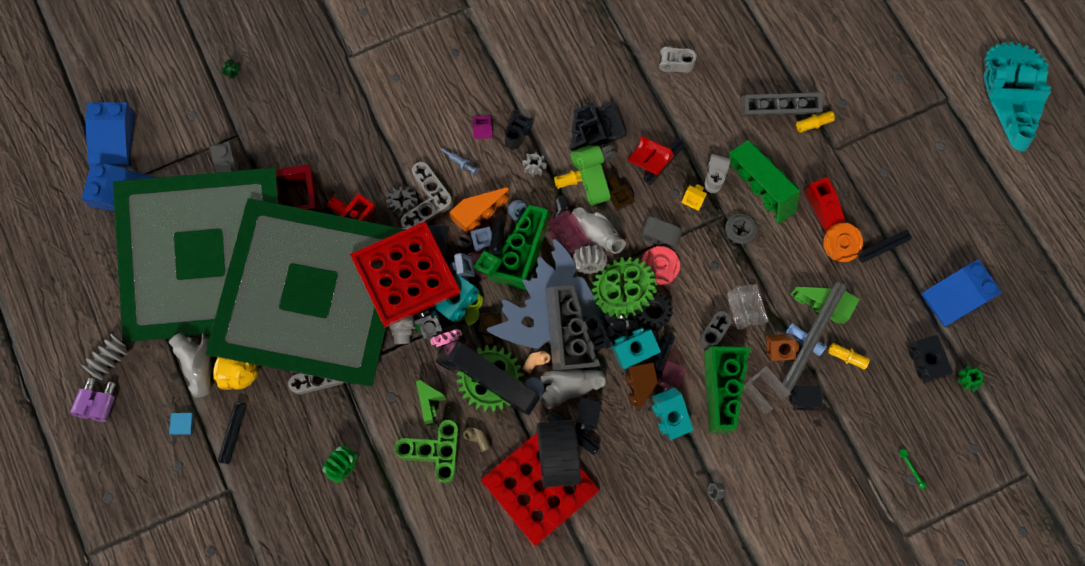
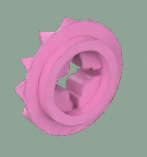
M456 329L432 337L430 340L431 345L435 344L438 347L458 340L462 332Z

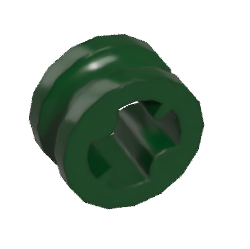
M231 59L227 60L223 65L222 74L234 79L239 73L240 64L234 63Z

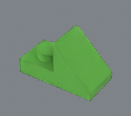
M418 380L416 384L424 422L426 425L434 423L433 417L437 415L434 404L430 405V403L442 401L446 398L442 393Z

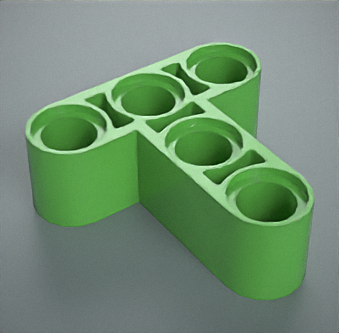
M587 146L571 151L573 165L579 169L589 204L593 206L610 200L609 189L601 166L604 163V158L600 147Z
M445 420L440 424L438 440L404 438L398 440L395 444V452L402 460L436 462L435 475L441 483L449 484L455 479L459 437L458 427L455 422ZM448 426L455 429L454 433L450 436L443 434L444 429ZM403 445H409L411 448L409 453L401 454L400 448ZM424 446L432 448L431 453L427 456L421 454V449ZM445 447H450L453 449V453L449 457H444L441 454L442 450ZM449 468L451 475L448 478L440 477L442 469Z

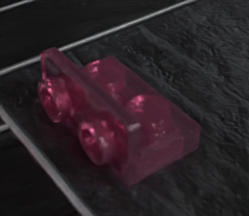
M568 210L547 222L550 227L547 229L552 239L557 238L571 258L576 249L589 245Z

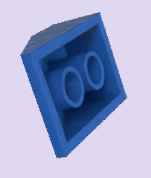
M87 102L85 124L89 165L92 162L113 166H129L134 111L127 102Z
M91 162L82 200L90 208L114 211L113 181L156 177L113 165Z
M978 259L929 288L921 295L943 327H946L1000 295L1002 291Z

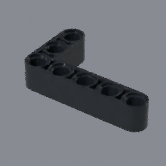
M460 342L447 343L436 359V363L449 371H461L526 415L531 414L540 399V396Z

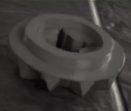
M401 185L397 188L393 187L392 191L388 193L386 203L388 209L393 214L403 216L417 207L418 198L416 192L410 187ZM401 194H403L404 199H407L404 201L403 207H401L399 201H396L400 199Z
M736 214L726 222L725 231L727 238H730L733 243L743 245L748 242L750 243L754 239L757 227L751 217L744 214ZM742 224H744L743 230L745 232H742L741 234L737 235L738 229H736L735 227L739 228Z

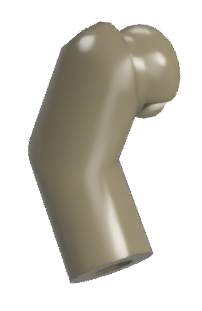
M469 427L463 431L464 439L477 442L482 452L491 449L483 430Z

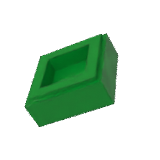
M484 250L473 267L475 270L491 278L502 261L500 258Z

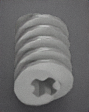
M110 334L112 342L104 340L106 348L98 346L100 354L92 352L94 360L85 359L88 366L81 364L87 372L100 380L104 379L102 372L110 373L108 366L114 368L117 366L114 359L120 362L123 360L120 353L124 355L129 354L126 346L113 334Z

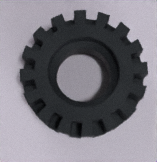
M660 292L653 294L654 300H648L649 305L655 304L660 307L661 315L658 318H651L647 315L646 308L648 306H642L643 312L638 309L636 310V317L640 321L639 324L645 326L644 329L651 328L652 331H655L658 328L660 330L670 321L673 306L670 305V299H666V295L663 294L661 296L659 295Z

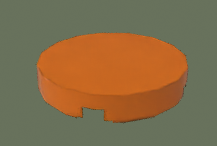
M837 223L831 226L824 237L826 254L837 262H849L855 259L863 247V237L860 230L849 223Z

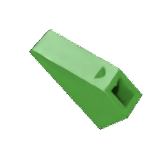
M795 287L790 295L797 302L806 303L814 311L820 313L832 289ZM845 291L830 319L836 323L845 324L850 319L860 299Z

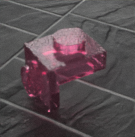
M666 360L658 380V384L662 386L661 390L667 391L675 387L680 392V384L687 368Z

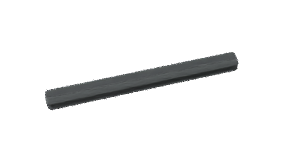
M835 283L781 384V388L785 391L791 392L847 288L843 283Z

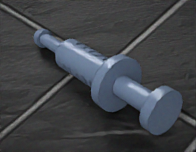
M444 147L441 149L442 152L449 155L452 161L460 165L461 170L468 169L471 171L472 176L478 174L479 168L472 167L469 159L464 160L456 153H450Z

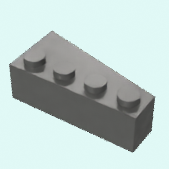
M573 285L546 288L553 371L600 366L598 359L595 357L594 346L589 339L586 322L583 321L580 312L582 310Z

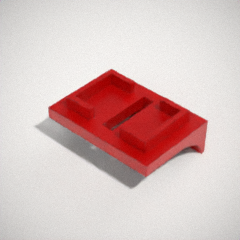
M641 136L639 146L627 160L638 167L658 175L674 155L670 148Z

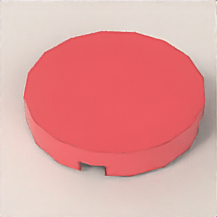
M666 246L653 247L645 252L641 263L645 261L647 266L651 267L658 285L671 283L676 279L680 271L679 258L672 249Z

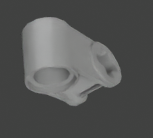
M664 47L660 50V55L662 56L661 63L659 64L660 70L664 72L689 73L694 69L696 53L693 50Z
M711 154L704 187L708 192L717 193L720 191L725 181L731 158Z

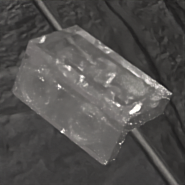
M757 284L737 286L727 293L738 330H743L748 326L764 325L769 322Z

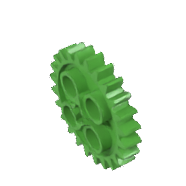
M621 257L619 263L614 259L612 266L608 263L606 264L607 269L601 271L602 275H595L597 281L592 283L595 287L592 289L593 299L596 301L598 308H601L604 314L608 312L610 317L616 314L617 318H620L624 314L628 318L630 312L636 316V310L638 309L643 312L642 306L649 307L648 300H654L652 293H657L655 286L658 284L654 272L650 266H647L645 261L641 263L639 258L633 262L631 257L627 261ZM623 273H624V280H625L626 284H624V281H623V278H622V274H623Z
M486 345L484 351L477 347L479 355L492 364H503L504 372L523 384L522 381L518 380L523 377V373H517L521 369V365H514L517 358L511 360V352L505 355L504 348L498 352L496 345H494L492 350H489L488 345ZM461 371L457 372V376L462 377V379L456 381V384L462 385L458 391L465 392L462 399L469 398V406L476 403L475 410L483 406V411L486 412L487 408L490 407L492 413H494L496 406L501 411L503 410L504 403L508 407L510 406L509 403L486 389L484 395L477 394L475 387L480 384L472 382V379Z

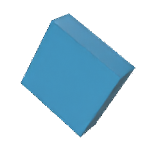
M171 413L169 434L192 435L194 414Z

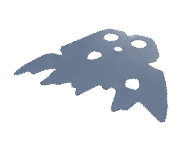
M553 239L555 251L551 253L556 262V270L539 257L537 259L538 267L536 268L537 278H532L530 281L522 280L531 297L525 300L526 307L521 308L507 300H502V311L509 320L489 327L487 331L499 338L522 346L540 348L543 344L550 341L545 289L553 286L573 285L582 310L580 311L582 317L596 315L602 320L603 314L593 299V294L585 279L573 277L576 271V264L566 249L556 239ZM525 316H529L534 320V326L526 327L522 325V319Z

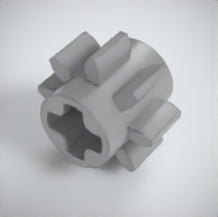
M537 152L531 155L527 153V160H522V166H525L524 173L529 172L532 177L537 174L542 175V169H546V163H542L544 156L540 157L537 155Z

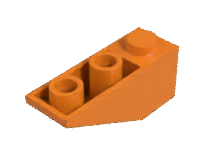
M506 187L463 199L450 211L451 220L466 234L477 230L481 224L480 222L485 218L489 219L499 205L503 206L509 200V189Z

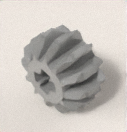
M588 245L576 249L573 254L576 271L591 275L592 273L604 270L607 255H605L603 248L597 245Z

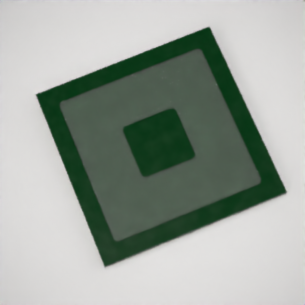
M276 168L113 181L122 343L170 339L180 332H183L186 337L202 336L203 333L210 335L247 198L279 204Z
M247 198L205 355L373 387L386 328H384L350 254L406 229ZM394 252L391 255V259L394 261L402 258V254L399 252ZM376 260L372 263V267L380 269L384 263ZM384 278L380 284L383 287H388L392 284V280ZM393 296L389 299L390 303H392Z

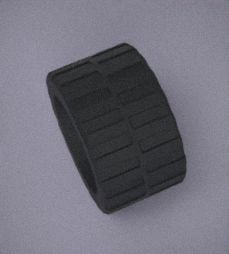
M574 420L537 423L543 487L550 488L580 484V458Z

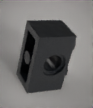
M938 335L915 341L908 346L909 356L914 360L917 367V375L922 379L923 384L945 378L953 373ZM925 356L932 360V364L926 361Z

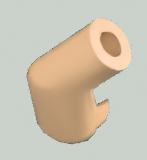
M545 351L531 353L522 371L531 374L536 365H542L550 361V354Z

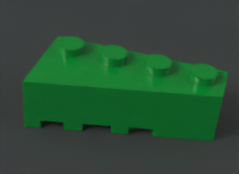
M748 140L730 152V165L744 182L749 181L751 191L755 196H761L765 203L763 206L767 211L772 210L777 216L774 220L778 224L797 212L800 193L798 186L795 183H791L786 178L785 173L782 170H778L773 165L771 159L765 157L756 145H753Z
M532 205L527 207L518 221L514 232L506 240L501 253L497 254L496 257L500 258L502 263L491 278L488 277L489 281L527 290L522 280H531L551 219L548 209Z
M711 346L704 352L709 433H731L737 429L741 395L744 390V377L747 372V360L751 347Z

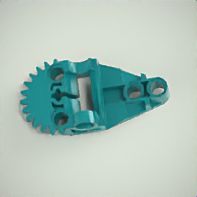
M1003 42L1002 45L996 44L995 47H991L985 57V66L987 68L983 78L989 99L1011 146L1015 150L1026 151L1036 135V130L1039 126L1038 122L1043 113L1046 100L1051 93V86L1047 85L1049 64L1045 63L1046 58H1040L1041 53H1034L1036 49L1028 50V45L1022 47L1021 43L1015 46L1013 42H1010L1009 45ZM1015 83V86L1032 87L1033 90L1003 88V86H1012Z

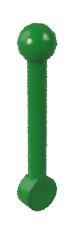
M901 449L899 456L906 461L918 481V487L925 489L927 484L921 480L907 456L908 451Z

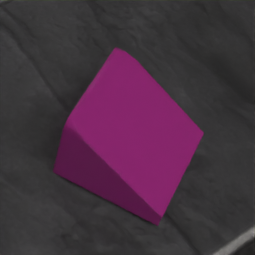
M473 116L474 139L492 138L491 116Z

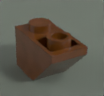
M654 363L629 367L627 374H625L626 384L631 387L632 391L629 394L631 406H635L636 411L642 408L658 383Z

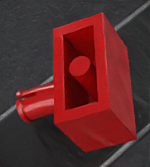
M359 193L348 206L335 196L331 198L333 201H329L327 207L333 209L341 217L366 222L369 221L376 211L375 205Z

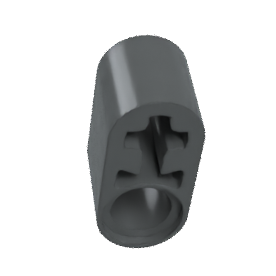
M648 217L640 236L647 242L675 250L682 235V230L657 218Z
M719 311L713 316L699 340L703 349L707 350L711 346L718 345L731 324V317L728 313ZM719 320H722L723 323L718 330L715 329ZM705 336H712L715 342L709 343Z

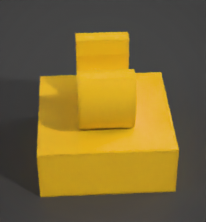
M699 184L695 188L689 185L681 203L699 211L707 193L702 192L704 187Z

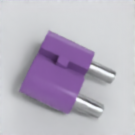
M88 378L85 388L79 389L70 414L80 418H91L94 421L106 422L115 400L112 393L116 384L108 382L104 393H94L92 388L96 380Z

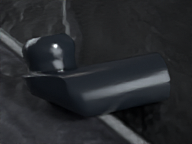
M563 195L555 199L556 213L553 221L558 224L562 223L569 209L568 201Z

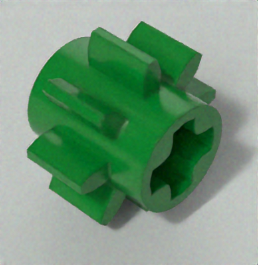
M968 365L964 367V371L957 373L960 376V380L957 383L964 387V391L971 388L974 392L978 390V386L981 387L985 384L982 381L985 374L979 371L978 366L971 369Z

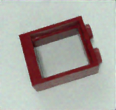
M310 164L277 169L279 204H281L280 184L307 180L310 204L294 207L318 212L314 174Z

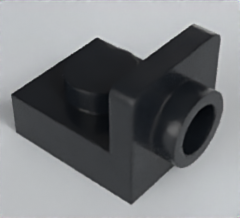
M435 308L417 313L413 320L415 325L418 324L424 339L444 332Z

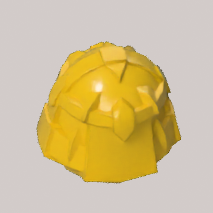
M218 358L215 363L214 379L217 382V386L222 390L246 388L258 377L257 365Z

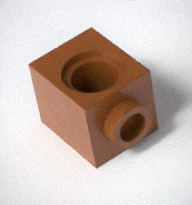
M791 334L766 335V355L771 361L796 359L799 344ZM782 344H787L784 350H779Z

